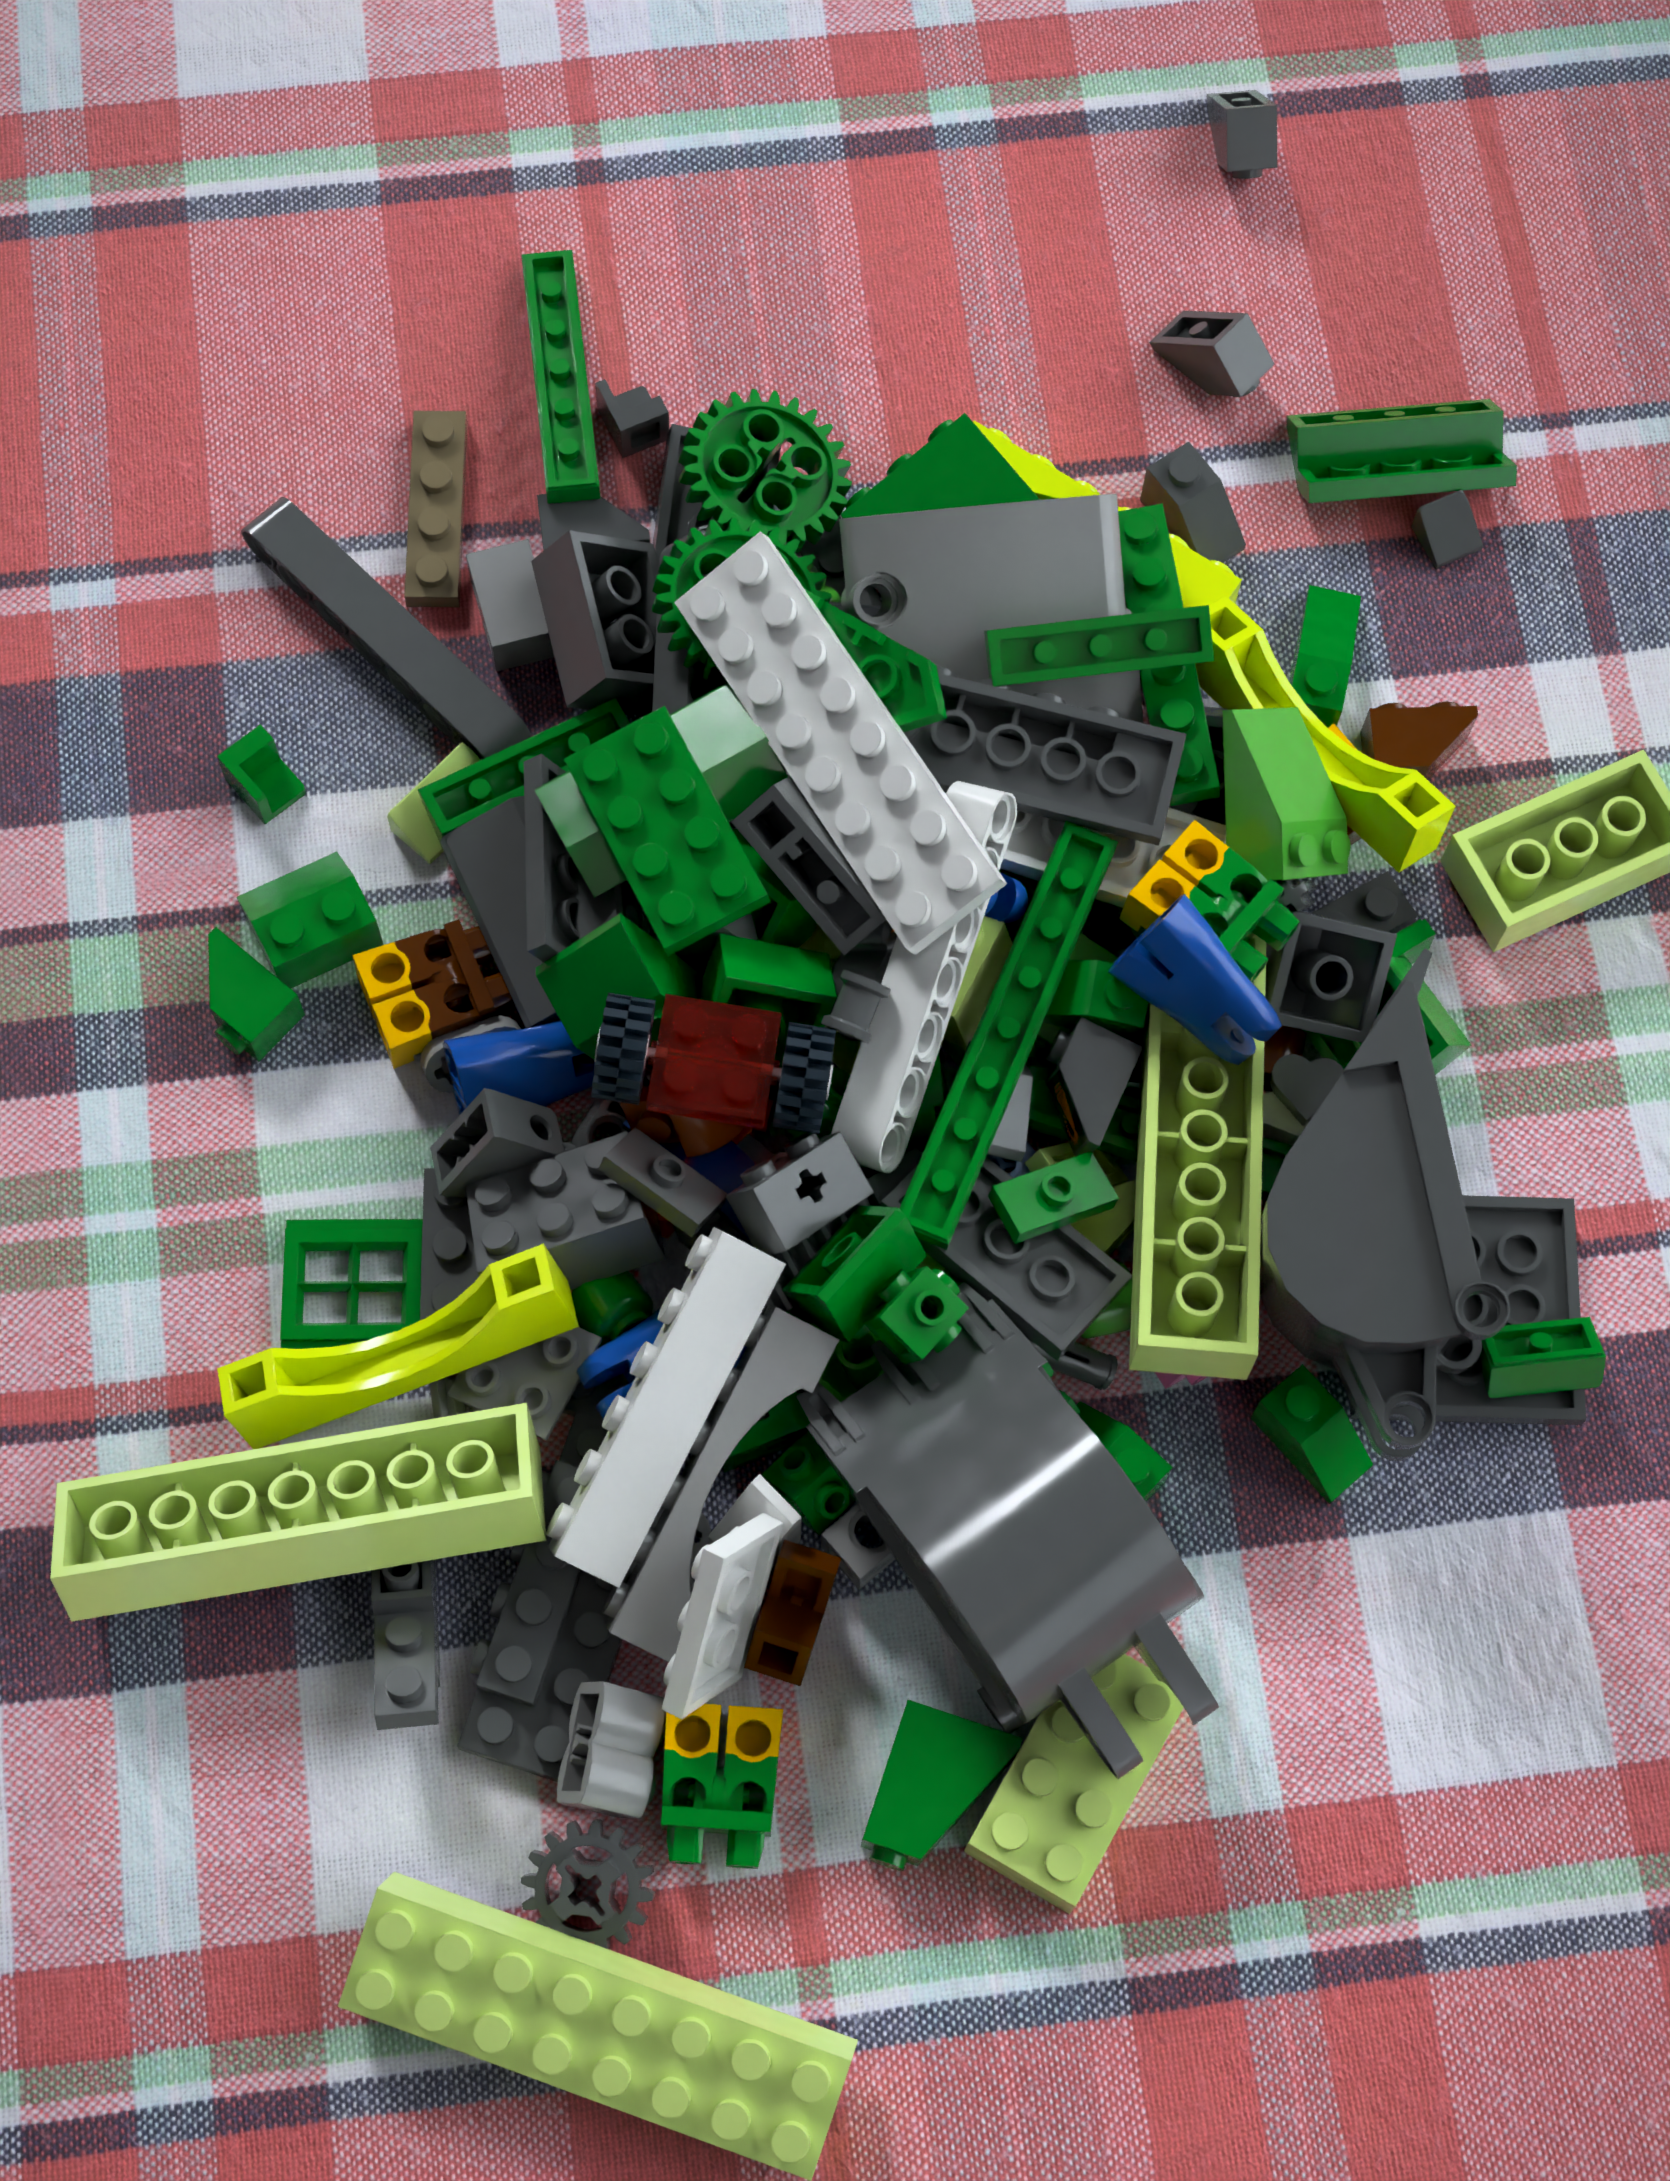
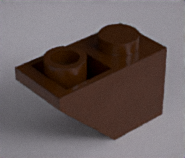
M1446 701L1433 704L1430 707H1406L1401 703H1387L1377 708H1369L1360 731L1362 753L1374 760L1394 767L1417 770L1429 780L1468 739L1478 717L1477 706H1460L1456 702Z

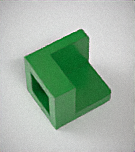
M261 724L217 756L225 780L264 824H267L306 794L303 783L280 759L274 739Z

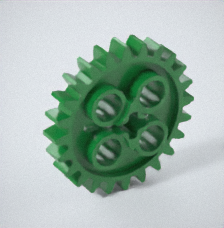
M751 389L744 403L734 391L730 393L725 405L717 399L712 401L707 414L700 411L692 426L693 428H689L683 441L685 446L678 459V463L685 466L679 477V483L691 485L685 498L686 503H702V507L696 517L698 521L713 517L722 531L728 529L731 518L736 517L740 523L741 530L749 531L752 522L756 519L759 520L761 532L766 536L775 527L781 528L779 542L783 545L786 544V541L788 543L797 538L800 541L796 551L798 553L806 539L815 545L819 542L824 530L827 532L832 530L839 518L838 516L843 512L848 502L845 496L852 486V481L844 477L851 466V462L837 459L845 446L844 443L840 441L828 442L827 438L833 429L832 424L817 427L813 423L818 412L816 409L808 411L805 415L798 413L799 399L796 397L786 407L780 405L778 391L773 390L768 402H762L757 390ZM752 435H758L759 437L763 438L766 442H761L755 439ZM790 442L792 446L782 455L776 468L769 470L747 502L741 503L738 498L749 489L755 475H760L766 469L774 454L783 443ZM794 467L805 470L808 475L798 472ZM721 469L731 471L736 477L728 476ZM764 502L776 505L779 510L769 508Z
M736 517L731 518L727 531H722L714 519L709 521L705 536L699 530L692 527L689 530L686 543L676 539L670 551V556L662 558L658 570L660 574L656 576L652 592L657 595L652 606V612L662 615L657 627L658 633L674 632L667 649L672 652L685 648L688 653L683 666L686 668L698 661L705 664L703 670V679L708 680L716 670H720L674 602L704 578V574L712 572L761 531L759 520L756 519L752 522L749 531L741 530L740 523ZM775 527L767 537L770 538L803 588L830 603L831 593L820 591L826 579V574L819 572L809 573L816 557L811 554L798 558L795 553L800 541L796 538L783 545L779 542L781 528ZM723 676V681H724V684H725V683H727V681H726V679H725L724 676Z

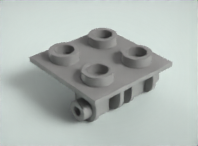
M579 1327L459 1372L447 1395L471 1406L470 1412L527 1403L536 1436L547 1441L580 1382L576 1373L577 1368L589 1355L598 1349L603 1339Z

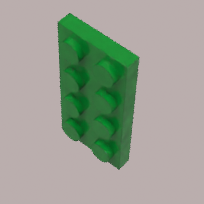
M665 706L564 758L570 773L668 956L771 902Z

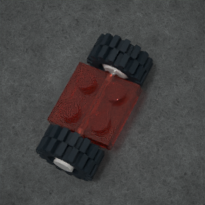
M608 993L595 1051L592 1098L639 1105L648 1061V1065H653L646 1110L763 1129L770 1085H776L777 1080H780L772 1127L814 1134L820 1133L825 1101L828 1100L833 1065L831 1063L835 1044V1029L789 1022L781 1069L779 1068L780 1061L774 1060L782 1016L781 1012L666 994L658 1041L652 1040L651 1042L656 1000Z

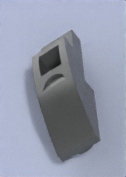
M435 1560L371 1570V1602L374 1612V1717L377 1730L439 1724L438 1687H440V1654Z

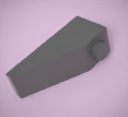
M790 776L772 785L732 821L733 825L843 955L848 953L886 920Z

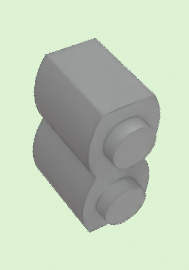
M604 1681L581 1682L571 1710L569 1744L560 1766L557 1783V1802L617 1818L641 1819L646 1807L653 1799L656 1788L652 1758L657 1747L665 1737L666 1716L664 1715L665 1711L661 1709L664 1698Z

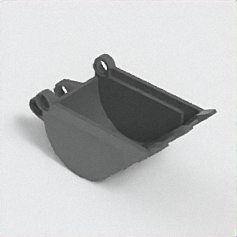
M1427 949L1422 951L1372 1024L1370 1033L1285 1156L1261 1218L1260 1297L1272 1325L1304 1357L1337 1371L1373 1450L1389 1461H1403L1412 1457L1419 1450L1422 1443L1432 1434L1436 1424V1368L1448 1374H1459L1467 1371L1479 1358L1482 1350L1481 1340L1495 1336L1506 1325L1510 1316V1302L1506 1293L1498 1285L1489 1281H1482L1418 1001V995L1432 956V952ZM1475 1294H1483L1490 1297L1498 1309L1496 1321L1487 1327H1478L1471 1324L1463 1313V1304L1468 1297ZM1467 1337L1471 1344V1352L1465 1360L1460 1362L1450 1361L1440 1353L1449 1338ZM1401 1417L1407 1420L1413 1428L1414 1436L1403 1437L1398 1435L1392 1429L1389 1418ZM1382 1438H1383L1389 1445L1394 1446V1447H1396V1448H1398V1449H1393V1448H1391V1447H1388V1446L1383 1442Z
M963 1282L958 1285L960 1289L958 1297L969 1309L957 1321L962 1327L960 1333L944 1350L936 1353L932 1349L923 1360L904 1364L878 1340L870 1348L883 1369V1374L842 1402L835 1398L819 1382L813 1393L803 1391L796 1397L810 1421V1424L806 1426L807 1430L980 1684L981 1688L977 1690V1693L1001 1729L1011 1734L1060 1700L1108 1769L1117 1779H1120L1141 1764L1143 1758L1091 1677L1135 1647L1157 1680L1164 1682L1178 1698L1188 1713L1193 1726L1217 1710L1219 1706L1213 1694L1168 1626L1169 1622L1204 1598V1595L1146 1501L1110 1452L1066 1402L1042 1367V1365L1047 1363L1046 1359L993 1299L987 1302L968 1284Z

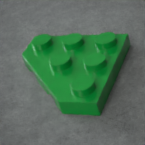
M805 589L903 733L947 719L937 665Z

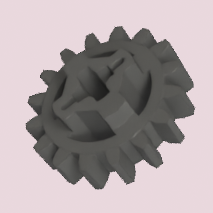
M601 1819L592 1821L588 1833H582L581 1827L576 1820L571 1821L567 1824V1839L563 1840L554 1831H551L544 1837L550 1849L548 1854L538 1850L530 1853L529 1860L539 1869L537 1873H529L521 1877V1884L535 1890V1895L523 1902L522 1907L523 1910H539L542 1917L536 1921L537 1924L550 1927L587 1942H594L595 1945L610 1950L609 1937L614 1935L624 1945L632 1939L631 1932L626 1925L628 1921L642 1926L647 1921L648 1916L643 1910L638 1908L639 1902L652 1901L655 1898L656 1892L642 1887L641 1880L650 1876L654 1872L653 1865H637L635 1858L644 1848L641 1842L632 1845L628 1849L621 1844L625 1835V1828L618 1827L609 1837L603 1835ZM594 1846L604 1849L612 1855L605 1861L586 1859L580 1850L577 1851L575 1848ZM555 1864L562 1880L560 1895L551 1903L548 1885L550 1873ZM626 1872L629 1891L626 1905L622 1911L619 1908L621 1905L615 1899L617 1879ZM578 1873L585 1879L596 1875L601 1880L602 1885L596 1891L597 1897L600 1899L599 1902L592 1896H587L581 1900L576 1895L575 1890L581 1884L577 1876ZM572 1914L588 1916L594 1920L597 1926L600 1925L601 1927L585 1929L576 1927L565 1920Z

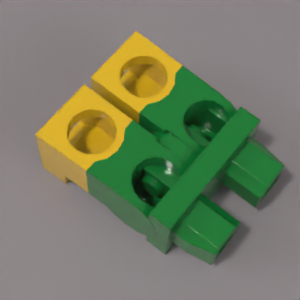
M1196 820L1187 827L1164 853L1162 860L1159 859L1130 891L1119 917L1120 920L1137 932L1141 927L1147 929L1181 895L1185 894L1208 922L1224 947L1252 983L1264 969L1268 958L1249 945V940L1254 935H1257L1276 951H1279L1291 939L1300 923L1285 906L1278 902L1284 891L1283 887L1272 879L1267 881L1255 867Z
M704 1704L683 1719L666 1712L661 1827L662 1830H667L666 1840L669 1862L672 1864L702 1865L704 1833L728 1834L726 1867L758 1869L764 1849L765 1837H771L783 1709L729 1705L724 1767H718L722 1719L721 1705Z

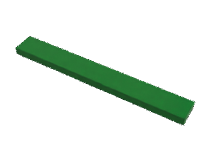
M1065 821L899 1208L906 1215L918 1239L945 1250L949 1247L1118 845L1116 840Z

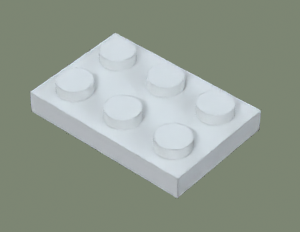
M762 1513L742 1526L735 1527L730 1533L712 1544L705 1545L698 1552L691 1569V1576L695 1579L690 1600L682 1609L677 1623V1629L681 1632L677 1651L670 1659L664 1672L663 1681L667 1685L662 1710L683 1719L742 1679L744 1665L784 1522Z

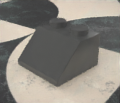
M1287 908L1300 923L1294 935L1281 950L1276 951L1266 943V957L1268 961L1266 963L1265 998L1276 1011L1283 1026L1363 1043L1377 1017L1397 934L1309 912H1297L1295 909Z

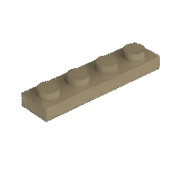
M466 411L413 412L404 593L406 607H460L468 425Z

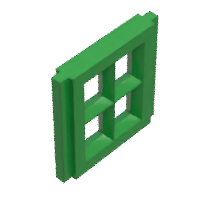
M423 1219L286 1220L280 1331L281 1348H323L362 1342L401 1330L420 1321ZM306 1251H349L348 1281H305ZM360 1251H403L402 1281H359ZM347 1292L346 1323H303L304 1293ZM359 1292H402L401 1322L358 1323Z

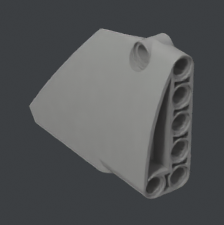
M1117 494L1022 501L839 519L845 589L841 597L843 612L854 616L892 640L924 656L935 665L953 671L958 678L978 683L982 679H989L985 630L1132 614L1125 607ZM868 585L875 587L882 598L881 608L874 616L866 614L860 604V595ZM1139 670L1008 685L1011 691L1031 696L1035 693H1050L1061 697L1067 705L1088 709L1091 706L1110 708L1118 712L1120 718L1143 723Z

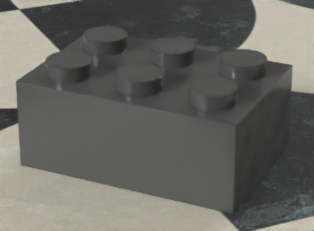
M569 530L531 561L566 706L590 710L616 698L625 714L646 716L653 709L657 613L652 612V606L657 594L652 592L656 576L659 575V565L654 545L652 543Z
M628 1131L466 1185L474 1252L479 1276L489 1264L543 1243L567 1278L570 1290L596 1279L609 1278L666 1259L657 1212L598 1170L603 1157L628 1134Z

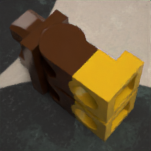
M458 919L444 924V929L429 930L352 955L358 981L372 1016L376 1021V1026L393 1069L413 1062L414 1055L422 1052L428 1042L436 1037L496 1016V1014L515 1006L501 973L486 978L482 976L479 965L493 961L494 958L479 926L463 930Z

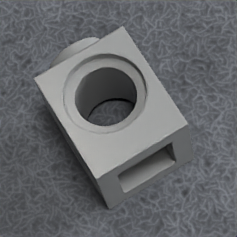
M856 1504L821 1534V1548L827 1554L841 1558L839 1568L855 1587L860 1590L892 1563L895 1558L885 1544L878 1548H866L857 1541L855 1537L857 1529L862 1525L870 1524L859 1505Z

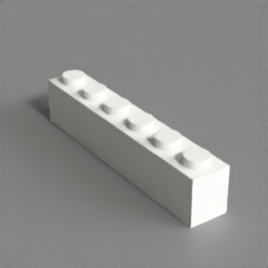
M713 1227L709 1237L703 1234L698 1237L685 1263L686 1267L692 1269L681 1291L673 1288L669 1292L659 1311L658 1320L664 1323L653 1344L647 1341L644 1342L632 1363L630 1374L636 1376L625 1398L620 1395L615 1397L604 1417L602 1427L608 1430L597 1452L592 1449L587 1451L576 1471L574 1481L579 1483L580 1486L570 1505L565 1503L559 1505L548 1525L546 1535L552 1538L548 1547L555 1557L618 1588L620 1587L786 1265L785 1263Z

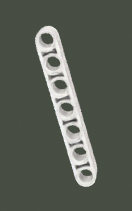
M956 781L949 787L946 795L999 871L1016 821V798L1012 793ZM990 898L917 955L907 951L899 937L897 936L881 983L890 988L891 991L888 998H881L868 1029L872 1035L869 1044L861 1042L831 1133L841 1132L858 1165L884 1173H891L901 1163Z

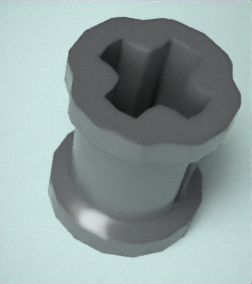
M843 969L840 975V979L844 982L831 1015H824L821 1024L830 1029H835L841 1034L869 1044L872 1037L868 1031L881 998H888L891 989L874 980Z

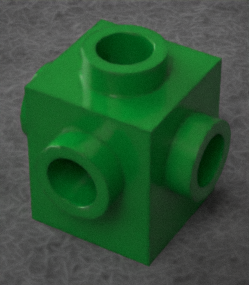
M924 1266L906 1273L903 1269H900L879 1289L877 1295L883 1301L862 1323L901 1362L908 1364L923 1360L932 1349L936 1353L944 1350L960 1333L962 1327L957 1321L969 1307L958 1297L960 1289L957 1284L941 1270L936 1268L931 1270L928 1266Z
M809 1431L799 1438L762 1474L764 1479L802 1517L801 1521L818 1535L855 1501Z

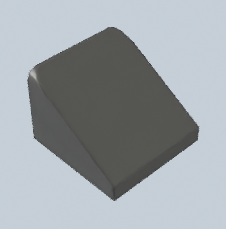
M1463 490L1423 505L1417 510L1411 528L1436 569L1482 550L1483 543L1469 501Z

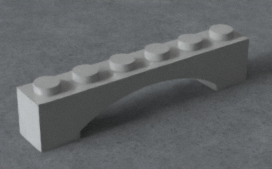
M768 1305L764 1314H760L744 1345L747 1348L736 1368H732L717 1397L720 1401L709 1422L705 1420L689 1451L692 1456L682 1476L679 1474L676 1476L662 1504V1507L665 1509L655 1529H649L634 1558L637 1564L627 1584L622 1582L619 1588L614 1586L606 1600L602 1613L610 1616L606 1627L611 1634L667 1662L670 1661L677 1651L681 1632L677 1629L678 1619L682 1609L691 1597L690 1563L698 1521L705 1500L718 1473L738 1442L765 1413L799 1389L813 1393L839 1339L774 1306Z

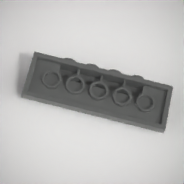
M937 666L947 719L904 732V734L945 793L956 781L1012 793L1016 798L1017 811L1061 822L1068 821L1081 827L1159 846L1187 734L1120 718L1118 712L1102 706H1091L1088 709L1067 705L1061 697L1050 693H1035L1031 696L1011 691L1008 685L994 687L992 679H982L978 683L958 678L953 671Z
M576 1411L559 1461H555L551 1474L542 1471L546 1531L561 1503L570 1505L580 1484L574 1481V1477L583 1457L589 1449L597 1452L608 1430L602 1427L603 1419ZM660 1507L650 1527L651 1529H655L665 1509L664 1507ZM546 1535V1541L512 1547L510 1560L518 1562L519 1565L512 1584L501 1582L496 1591L490 1616L498 1618L499 1621L492 1640L489 1641L481 1638L473 1655L470 1673L479 1676L476 1682L478 1689L457 1747L461 1751L558 1782L562 1759L569 1744L570 1715L577 1690L581 1682H609L623 1639L608 1631L606 1623L610 1616L602 1613L614 1585L555 1557L548 1547L552 1538ZM633 1560L622 1582L627 1584L637 1564L636 1561Z

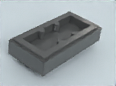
M636 1127L603 1157L598 1170L690 1237H693L723 1207L727 1199L725 1196L727 1195L726 1192Z

